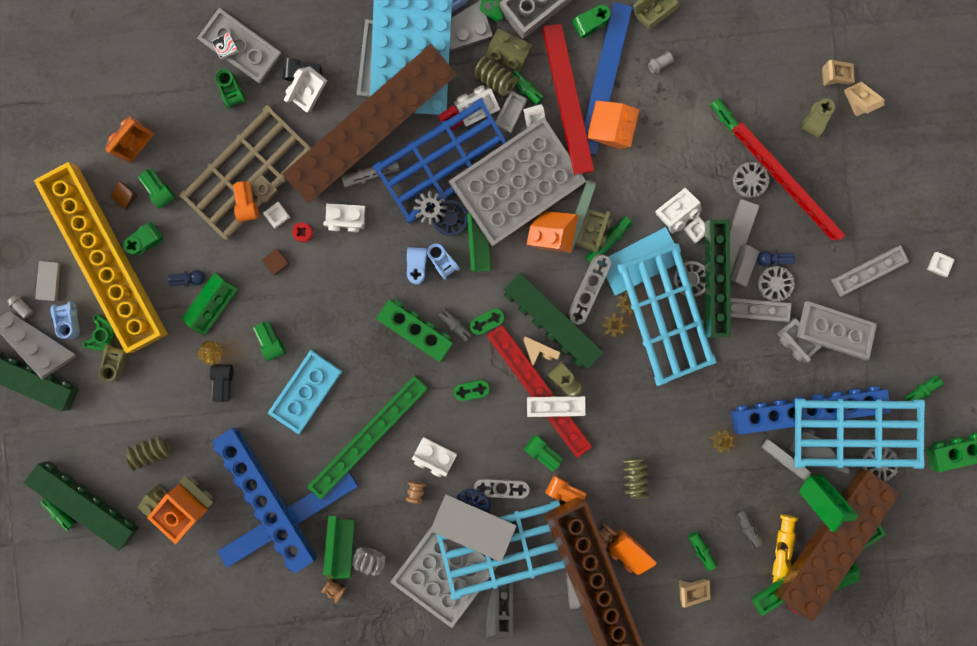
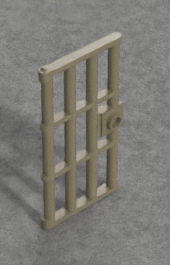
M268 105L262 109L263 112L241 134L236 136L237 138L212 164L209 163L207 165L208 168L186 190L183 189L178 194L227 242L230 240L229 237L245 222H238L235 219L224 232L216 225L236 204L235 194L211 218L203 210L226 186L234 192L233 185L230 182L255 157L264 164L246 182H251L252 192L257 196L254 200L257 207L262 203L266 204L279 191L277 188L287 181L282 173L280 174L272 166L297 141L305 149L285 170L311 149ZM272 115L278 123L253 148L246 139ZM285 128L292 136L266 161L259 153ZM243 143L250 152L224 177L217 169ZM269 169L277 176L272 183L263 176ZM215 173L221 181L196 205L189 197Z

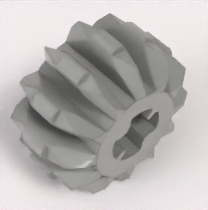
M429 191L428 198L426 199L422 193L420 196L424 201L415 200L416 203L421 205L420 207H414V210H421L420 213L416 214V217L418 218L423 214L424 217L421 222L424 223L426 218H429V225L432 224V217H434L437 223L440 222L436 215L445 216L444 213L440 212V209L445 210L447 207L439 205L445 201L444 198L437 201L436 199L439 197V194L436 193L433 199L431 198L432 193ZM427 203L435 205L434 213L430 214V211L428 213L425 211Z
M360 547L357 548L353 556L352 566L361 573L373 576L379 575L384 568L386 557L376 549Z

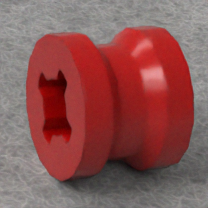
M297 223L292 229L293 237L299 242L306 243L313 238V229L306 223Z

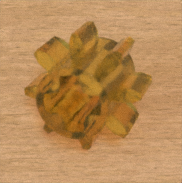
M624 291V297L617 296L620 303L616 304V306H621V313L628 310L630 315L632 314L631 304L629 306L624 305L627 298L628 300L630 299L627 291Z
M616 313L612 314L611 319L605 316L607 322L602 324L603 327L607 328L605 334L612 332L613 337H616V332L623 334L621 329L627 326V324H623L621 321L624 317L616 318ZM611 321L618 322L616 324L617 329H611Z
M206 341L200 345V350H197L198 359H202V362L207 365L216 364L223 355L222 347H218V343L215 341Z
M716 430V435L710 437L714 442L711 447H718V453H722L723 450L730 453L729 449L731 446H735L732 442L735 436H728L727 430H724L723 434ZM721 438L726 439L724 440V445L720 444L722 442Z

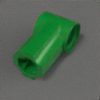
M154 169L145 170L138 177L149 192L151 201L158 209L163 208L176 199L175 194L163 183Z
M269 320L253 327L261 344V352L267 362L286 354L285 348L281 340L277 338Z
M536 434L523 448L535 460L538 459L552 472L563 461V458L549 448L548 444Z

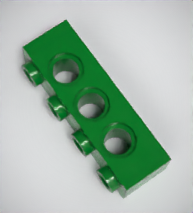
M388 300L376 319L441 362L453 344L450 341L452 337L443 331L441 334L435 331L436 326L429 321L424 323L419 320L420 315L410 310V312L404 310V304L398 300ZM398 313H402L405 316V321L402 324H398L395 321V316ZM413 324L421 326V332L418 335H414L411 332ZM431 334L437 337V343L433 346L427 343V337Z
M971 433L967 438L954 437L951 438L950 442L946 443L944 441L932 443L933 446L926 447L931 470L944 472L977 464V433ZM969 446H971V450L968 453L967 449ZM950 450L953 452L951 457H949Z

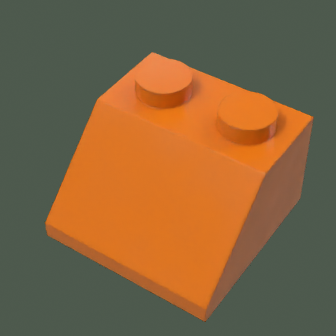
M596 101L587 139L617 149L631 147L640 109L621 103Z
M543 211L530 226L527 245L538 249L571 253L578 215Z
M178 484L164 496L147 519L174 544H177L204 516L208 509L181 484Z
M622 528L618 532V536H614L613 541L608 543V549L610 550L608 554L616 561L620 559L624 563L622 566L629 573L634 571L637 575H640L657 564L651 554Z

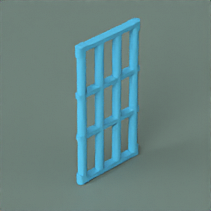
M679 243L617 265L627 289L631 310L634 311L643 338V346L647 350L655 375L656 386L717 363L706 337L703 325L704 320L701 319L692 291L693 286L689 281L682 260ZM672 251L683 285L675 289L672 287L662 254ZM655 257L666 291L657 296L645 260ZM636 263L638 264L649 298L641 302L638 301L628 270V266ZM681 291H685L694 322L684 325L675 294ZM668 297L677 325V329L669 332L667 331L658 300ZM649 303L651 304L660 332L659 336L650 338L641 310V306ZM693 327L697 329L707 360L699 364L696 362L686 331ZM678 333L690 365L689 368L681 371L670 340V336ZM660 340L663 341L673 374L663 377L652 344Z
M795 399V468H805V466H837V468L913 467L914 469H923L924 400L882 401L881 399H876V401H843V399H838L837 401ZM802 408H837V420H801ZM844 408L875 409V420H844ZM882 409H917V421L882 420ZM801 427L837 428V439H801ZM843 428H875V440L843 439ZM882 428H917V440H882ZM801 447H837V459L801 458ZM843 447H875V459H843ZM882 447L917 448V459H882Z
M555 500L547 505L521 512L514 511L513 514L498 517L507 522L516 521L519 532L513 533L510 542L521 540L523 547L522 552L504 556L502 562L495 559L491 560L490 557L486 556L487 561L450 571L447 559L477 551L468 547H462L445 552L443 540L447 538L436 534L450 586L451 599H461L465 595L490 588L497 589L501 585L527 578L533 579L537 575L565 568L563 561L532 568L530 557L555 551L558 548L554 542L528 550L525 538L551 532L547 524L523 531L521 519L546 513L560 506V502ZM526 559L528 570L495 579L493 567ZM489 569L490 581L454 590L453 578Z

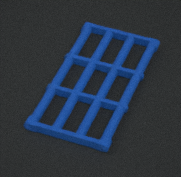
M482 98L473 102V105L451 119L441 122V125L414 142H409V145L382 162L378 161L372 165L409 224L416 220V214L420 213L421 210H413L407 213L402 205L404 202L433 184L439 192V197L436 200L439 201L442 198L445 201L448 200L447 198L455 194V191L450 187L443 192L437 183L439 180L465 164L468 168L471 167V160L500 142L502 145L506 143ZM482 108L487 119L455 138L450 128ZM489 126H492L497 136L465 155L460 145ZM447 131L452 141L427 157L422 158L417 148ZM457 148L462 158L433 175L427 165ZM414 151L419 162L387 181L381 171ZM424 168L430 178L397 197L392 187ZM427 203V208L425 209V211L431 209L435 205L433 203L431 205L430 203Z

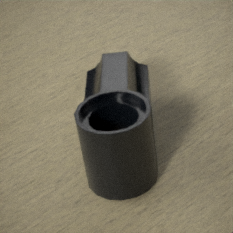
M285 58L282 79L293 82L295 72L300 68L309 66L322 76V65L301 62L294 58Z
M211 364V401H230V382L233 379L232 364Z

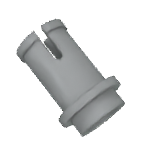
M667 51L660 57L651 59L648 63L649 70L652 73H659L660 69L674 62L673 56Z
M15 294L8 299V306L13 307L22 319H26L34 311L22 300V296Z

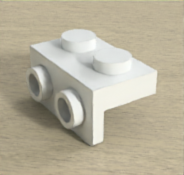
M309 66L300 68L295 72V79L287 88L284 98L285 102L293 101L307 113L312 111L327 83L324 77Z

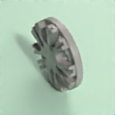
M747 162L739 166L734 172L733 185L741 196L754 198L766 191L770 178L767 170L760 163ZM750 165H751V166H754V171H753V172L750 171V168H749ZM738 172L743 174V179L737 178ZM761 173L764 174V179H761L759 177ZM743 181L742 185H737V182ZM743 186L747 187L746 193L740 190ZM756 186L762 189L759 193L756 190Z
M695 261L685 262L684 266L689 281L698 292L694 294V297L699 296L705 292V283L700 282V278L705 277V266ZM686 265H689L690 272H688ZM693 265L699 266L696 272L693 271ZM676 269L673 282L675 287L678 288L681 280H677V277L680 276ZM702 270L704 271V273L701 275L697 274ZM698 284L703 287L702 290L697 286ZM685 291L679 292L682 295L686 296Z
M780 266L765 269L758 279L760 294L772 302L787 299L795 285L793 275L786 268ZM773 270L774 276L771 277L768 271ZM784 273L788 276L786 279L782 278ZM766 276L769 280L767 281L763 277ZM790 280V284H785L784 281ZM762 283H767L768 287L762 289ZM785 286L790 287L788 292L784 290ZM770 289L771 292L766 295L765 293ZM774 292L777 293V299L772 298Z
M875 447L868 449L862 459H867L868 456L875 459L871 453L872 451L875 453ZM882 447L884 449L882 459H898L897 454L888 447ZM873 467L868 470L872 473L876 470L878 478L882 481H889L898 472V467H893V469L889 467ZM887 470L891 472L888 476L886 475Z

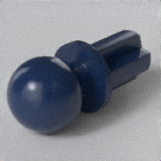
M764 251L759 254L758 262L765 267L770 266L772 263H775V266H778V264H794L795 255L794 253H778V251H775V255H772L770 252Z
M199 270L192 271L190 275H187L186 271L183 274L168 275L169 286L186 285L187 287L188 282H191L193 285H201L205 280L204 273Z

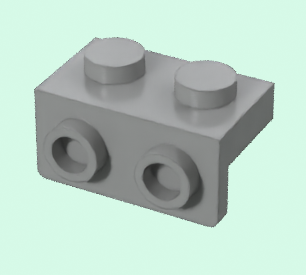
M793 318L777 333L780 337L779 341L786 348L789 347L793 351L792 355L799 362H809L811 360L810 357L822 346L796 338L800 322Z

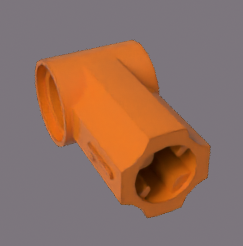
M236 182L233 184L236 200L234 212L237 221L243 222L258 219L259 211L257 204L254 202L251 182Z
M553 476L545 492L552 498L565 502L576 497L585 500L586 497L585 492L569 485L567 481L557 476Z

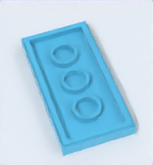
M666 227L608 256L611 260V266L605 278L614 296L627 290L617 265L674 245ZM672 251L662 254L666 269L676 265ZM655 257L645 260L650 278L659 274ZM603 260L597 262L599 264V267L601 265H605V262ZM638 264L628 266L633 286L643 282Z
M310 350L268 414L300 435L343 371L313 350Z

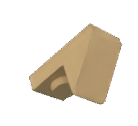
M829 60L822 68L824 86L835 83L847 85L855 83L854 64Z
M863 82L844 90L856 116L865 112L869 113L884 106V98Z
M524 336L523 338L532 365H534L539 352H542L541 357L550 361L553 358L558 359L560 352Z
M702 579L692 583L679 581L682 607L686 608L711 599L710 580Z

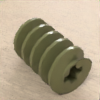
M484 56L476 66L475 78L487 84L488 87L493 88L494 91L499 92L501 96L507 95L517 84L518 76H514L511 79L512 72H508L505 75L506 68L503 67L499 71L500 64L494 65V60L488 61V56Z
M157 435L156 442L153 438H149V445L146 441H142V447L135 444L134 451L130 446L127 447L126 457L129 467L132 471H135L136 468H142L144 465L148 466L151 462H157L158 459L163 460L165 456L170 457L172 450L168 441Z
M635 457L623 460V463L628 464V467L623 468V470L629 472V474L623 476L625 479H629V482L624 483V486L630 487L624 493L630 495L629 498L631 499L649 497V494L645 492L649 489L645 485L648 482V478L643 477L648 474V471L643 469L648 466L646 462H643L647 458Z

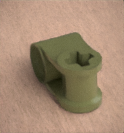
M825 98L814 103L803 120L800 129L818 138L825 130L827 122L835 110L834 102L831 99Z
M107 344L99 370L100 379L105 382L119 381L123 376L129 353H125L124 349L113 347L112 344ZM111 368L114 371V375L112 378H110L108 375V371Z
M562 362L548 374L554 383L568 396L575 397L582 391L581 383Z

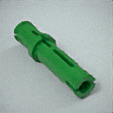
M624 216L614 228L611 227L609 229L610 232L606 235L604 246H599L597 252L591 251L585 257L587 261L591 263L594 256L605 254L614 243L623 238L622 235L633 225L632 221Z

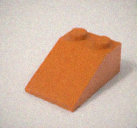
M130 115L129 118H125L122 121L118 131L109 137L105 150L131 163L155 134L138 119Z

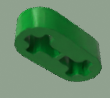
M499 309L490 310L473 319L470 323V329L476 335L483 334L502 324L504 314ZM493 312L501 315L498 323L495 321L488 323L487 319L492 317ZM486 321L487 324L482 326V331L479 332L478 329H473L475 326L474 322L482 323Z
M484 380L461 383L454 389V396L459 401L482 398L489 393V385ZM479 383L486 386L483 394H480L479 391L473 392L472 389L477 388ZM460 387H463L464 390H471L463 398L461 395H457Z

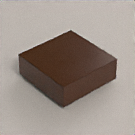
M277 248L262 259V262L274 276L289 265Z

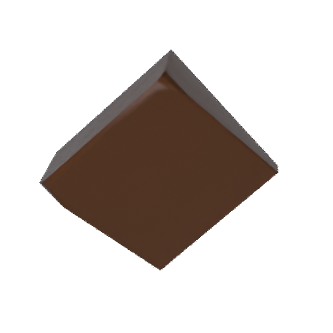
M119 181L111 198L126 210L138 194Z

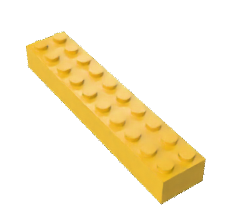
M67 162L35 179L34 182L125 353H135L167 336L168 333L79 166Z

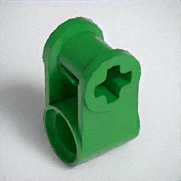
M599 5L575 17L572 23L580 38H586L595 31L605 27L609 21L610 10L605 5ZM598 14H600V16L604 15V19H602L601 17H597Z
M227 69L219 70L216 73L215 79L227 109H231L233 105L241 102L246 103L245 95L239 86L237 78ZM230 76V81L227 84H223V78Z
M149 222L126 238L123 248L129 254L140 256L159 244L164 237L154 224ZM134 243H137V244H136V248H137L136 250L133 249V248H134V245H133Z

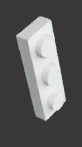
M585 396L527 397V417L585 416Z

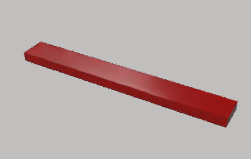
M562 24L543 26L542 33L574 175L592 173L594 167Z
M739 123L731 129L733 134L832 241L841 240L845 236L743 123Z
M502 324L487 335L532 397L555 396ZM570 416L547 417L577 458L592 448V445Z

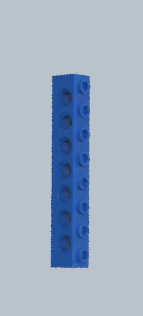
M870 386L865 391H861V388L850 389L849 393L845 394L842 391L830 392L831 396L815 394L811 395V399L795 397L790 402L782 399L775 400L774 404L767 405V402L756 403L755 407L749 408L748 405L736 406V410H731L734 433L742 435L795 427V399L837 401L838 399L846 401L849 399L850 401H864L868 397L869 401H876V399L889 401L888 390L881 389L880 386ZM793 407L794 414L789 417L788 410ZM802 408L801 420H837V408H831L829 411L826 408H813L810 414L807 413V408ZM844 408V419L875 415V409ZM882 409V414L891 413V409ZM774 410L776 413L775 418L770 420L769 413ZM756 413L757 419L752 423L750 416Z
M238 427L231 428L214 439L212 442L214 443L215 452L222 456L225 461V468L235 477L234 482L236 486L242 489L245 494V501L254 508V515L257 520L262 521L265 526L264 531L266 535L273 539L274 547L284 557L287 569L295 574L315 561L318 557ZM232 446L237 450L235 457L230 453ZM241 463L247 466L245 473L240 470ZM251 479L257 482L256 489L250 486ZM261 496L266 497V499H267V504H266V506L261 504V502H260V497H261ZM271 512L277 515L276 522L271 520ZM281 529L287 531V538H283L280 535ZM291 546H295L298 549L297 555L291 553Z

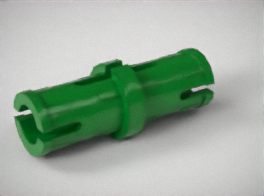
M516 70L512 74L511 79L514 76H518L516 86L521 90L520 93L525 94L535 105H538L539 101L541 102L545 96L533 86L531 81L526 80Z
M719 97L710 106L719 116V121L723 122L732 135H734L731 129L739 123L732 115V110L729 111Z
M935 375L923 385L919 384L916 390L904 397V400L913 401L928 398L932 392L943 386L944 383L941 379L937 380L939 377Z
M44 498L40 502V505L51 515L50 518L52 520L55 519L65 532L76 524L65 512Z
M698 531L691 533L688 539L696 550V556L700 557L707 571L715 569L718 564L713 559L709 546L705 545Z

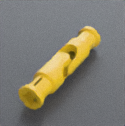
M780 515L782 522L777 536L776 560L772 570V575L774 576L773 583L786 576L791 569L790 560L793 556L796 538L794 533L795 524L798 521V518L795 516ZM783 542L787 544L788 549H781Z

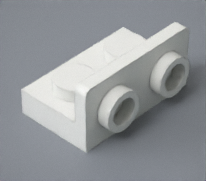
M484 85L475 88L474 92L469 95L463 94L459 96L457 101L454 102L459 113L473 105V102L479 98L484 100L490 114L500 110L491 88ZM482 108L463 120L466 127L486 117Z
M684 188L655 212L668 226L669 232L673 234L676 231L682 230L687 222L691 219H696L700 215L701 204Z
M326 204L324 226L329 227V231H340V228H348V232H359V229H364L366 207L360 205Z
M423 436L412 460L415 461V465L421 468H425V466L432 470L431 473L434 475L446 477L457 453Z

